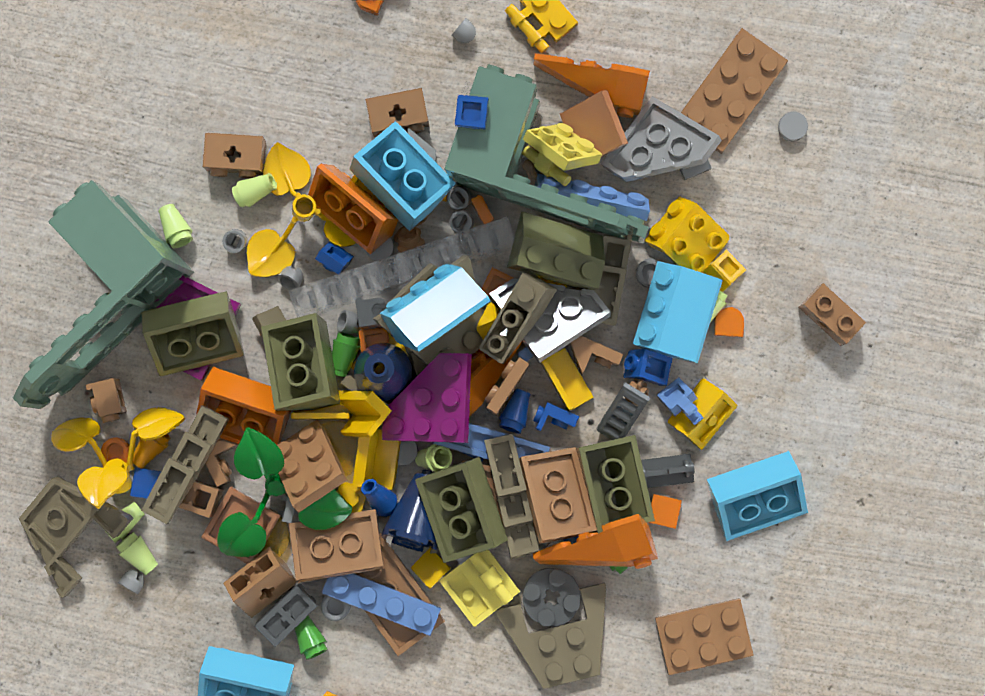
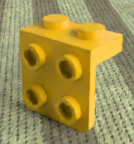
M679 196L668 206L667 212L660 221L652 226L648 236L645 238V242L650 247L665 253L676 265L704 273V270L729 241V234L697 203Z

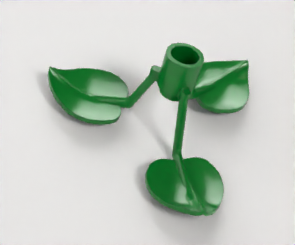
M246 428L235 450L234 465L237 471L248 479L255 480L264 475L266 478V490L252 520L246 514L237 512L228 516L219 528L217 544L220 551L227 556L235 557L254 556L264 548L267 537L266 531L256 523L271 495L281 496L286 493L279 472L284 467V455L281 449L264 434L254 429ZM333 489L300 511L298 518L308 528L326 530L342 523L351 514L352 506L345 501L339 492Z

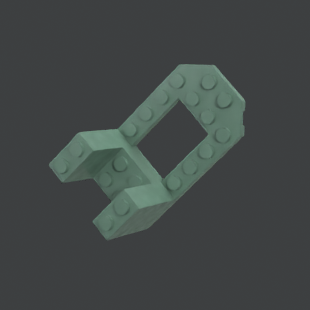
M490 64L487 65V68L479 66L469 96L489 98L486 130L458 127L444 168L448 176L456 182V185L464 186L468 189L613 237L624 239L628 234L633 235L632 241L644 244L649 228L644 225V220L630 215L625 217L616 213L617 208L608 204L599 203L598 207L587 204L588 199L574 193H571L570 197L558 194V188L547 184H542L541 188L530 185V179L517 175L523 157L522 151L527 145L523 140L527 130L532 129L540 107L539 99L535 98L537 86L532 83L533 79L528 76L516 74L515 77L505 75V70Z
M93 180L80 185L74 192L75 196L68 203L58 206L53 212V217L48 222L112 292L100 296L94 303L96 307L89 314H83L78 317L72 325L74 328L66 336L63 334L56 338L51 344L52 349L45 356L41 355L29 365L30 370L23 376L13 396V399L20 407L41 409L51 402L50 396L57 392L63 396L71 391L142 323L143 311L155 309L183 283V281L178 280L182 275L185 278H189L194 273L126 198L120 195L111 197L100 184ZM121 311L122 316L115 323H108ZM100 331L101 336L94 343H87ZM79 351L80 356L75 361L70 360Z

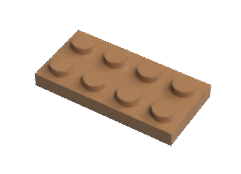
M741 28L681 113L719 135L722 141L715 150L722 154L788 60Z
M379 531L384 569L355 574L433 604L387 540L382 538V533ZM364 610L397 656L426 636L424 633ZM440 613L433 630L445 622Z

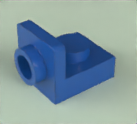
M648 349L629 350L624 361L625 370L623 377L627 379H643L658 386H667L672 358Z
M547 402L545 408L539 406L533 422L538 423L536 429L541 431L547 417L550 416L553 418L552 424L567 430L569 425L575 427L579 416Z

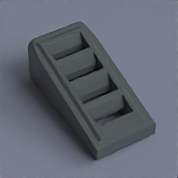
M624 383L598 424L597 431L611 440L626 437L650 397L631 385ZM623 396L626 397L627 399L631 400L632 402L636 403L638 406H636V405L632 404L631 402L627 401L626 399L623 398Z

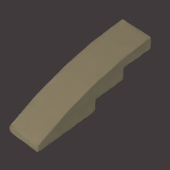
M603 233L605 264L599 288L594 291L611 311V317L603 321L602 324L616 326L632 243V235L629 234L624 239Z
M201 406L191 427L180 440L172 458H168L141 511L165 524H169L213 451L229 421L228 418L206 406Z
M513 434L484 440L501 520L508 538L507 545L510 558H518L538 552L540 550Z

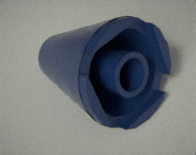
M389 343L371 345L359 355L355 363V381L361 391H373L382 401L393 400L411 383V361L407 354L396 345ZM380 364H384V372L381 374H376V367Z
M422 470L421 473H415L382 531L381 536L383 539L386 540L389 535L393 537L391 543L418 552H423L424 547L431 548L430 553H437L438 545L415 481L417 478L434 473L433 471Z

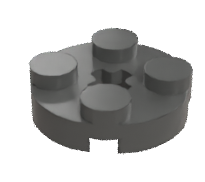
M554 568L541 569L528 579L524 587V608L534 621L543 626L563 625L575 616L580 607L579 586L575 579L565 571ZM551 589L552 592L558 591L560 594L556 598L558 603L552 605L551 602L545 603L543 600L547 596L545 591Z

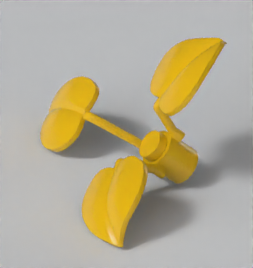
M279 142L275 143L266 157L263 175L272 174L277 183V189L271 193L276 196H282L290 191V194L295 198L292 205L293 218L281 238L276 231L270 229L260 230L250 238L247 245L248 272L256 277L278 275L285 267L293 263L295 248L290 243L285 242L297 221H309L314 215L326 221L324 234L332 244L340 247L356 244L353 239L325 217L320 209L316 208L315 200L311 196L301 195L295 191L304 188L308 184L311 176L310 166L307 160L299 153Z
M160 407L150 408L139 413L132 421L133 428L136 430L131 433L127 463L118 458L106 461L96 441L93 439V437L101 432L100 426L95 420L90 418H74L60 424L52 431L51 441L55 448L65 452L78 450L84 447L87 442L93 447L103 468L91 467L85 470L78 477L77 484L82 496L94 507L100 509L112 495L124 493L132 487L129 471L134 469L133 456L136 438L139 436L143 441L158 439L179 426L185 420V417L176 411Z

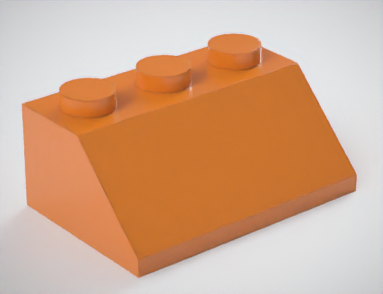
M321 163L317 166L308 195L315 200L316 208L320 209L325 217L371 255L393 235L398 219L387 208L378 203L369 192L359 187L346 173L341 172L334 165Z
M212 367L201 387L197 413L201 406H206L228 418L229 421L220 438L237 444L240 443L245 429L251 428L264 434L278 445L281 443L291 411H276L274 409L271 386L216 367Z

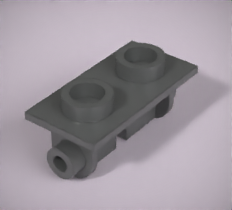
M691 454L641 460L647 488L694 482L695 469L694 463L691 460Z

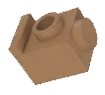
M111 378L85 385L87 391H93L94 396L90 397L92 410L94 413H98L103 423L120 420L119 414L127 413L120 379Z

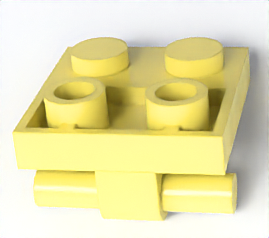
M563 123L529 129L523 138L529 145L523 149L522 155L533 162L534 167L546 177H553L563 186H567L571 181V176L564 171L598 164L602 153L594 148L592 142L580 138L573 132L570 126Z
M490 550L473 554L469 559L439 580L474 627L501 606L510 602L520 592Z

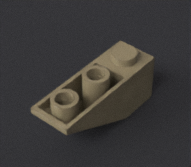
M522 273L478 349L499 363L504 364L543 315L557 289L534 274Z

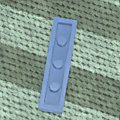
M539 173L536 177V187L541 188L542 184H547L558 188V194L570 197V194L574 193L588 199L587 204L598 207L599 203H604L617 208L616 213L627 217L630 215L644 221L648 219L650 213L649 199L642 194L636 192L623 193L609 186H592L582 180L570 181L567 186H563L553 177H546Z
M469 423L468 443H432L488 459L484 440L509 434ZM513 436L519 458L549 452L550 447L547 445Z
M355 573L327 578L322 593L429 636H431L441 607Z

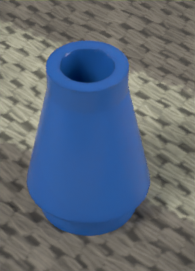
M520 389L514 390L512 397L499 417V420H501L500 428L512 433L521 434L522 429L526 428L530 393Z
M368 479L362 484L361 491L365 495L371 509H375L378 516L387 517L392 515L398 504L396 494L377 483L374 479Z

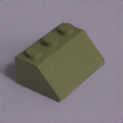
M523 211L521 212L507 268L527 274H534L537 277L581 290L582 288L589 290L599 288L605 264L602 235Z
M227 291L142 312V333L160 377L244 356L235 313Z
M317 313L261 327L274 409L276 411L316 410L340 404L327 322Z
M635 435L576 448L597 527L595 533L603 532L602 525L639 514L646 523L655 521Z
M480 457L415 479L444 563L495 548L508 541Z

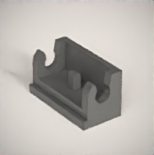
M361 297L355 298L359 327L362 330L383 328L373 318L382 312L381 309L387 308L385 300L382 298L365 300Z
M296 583L256 622L255 627L276 647L318 605L315 598L305 591L304 586L301 583Z

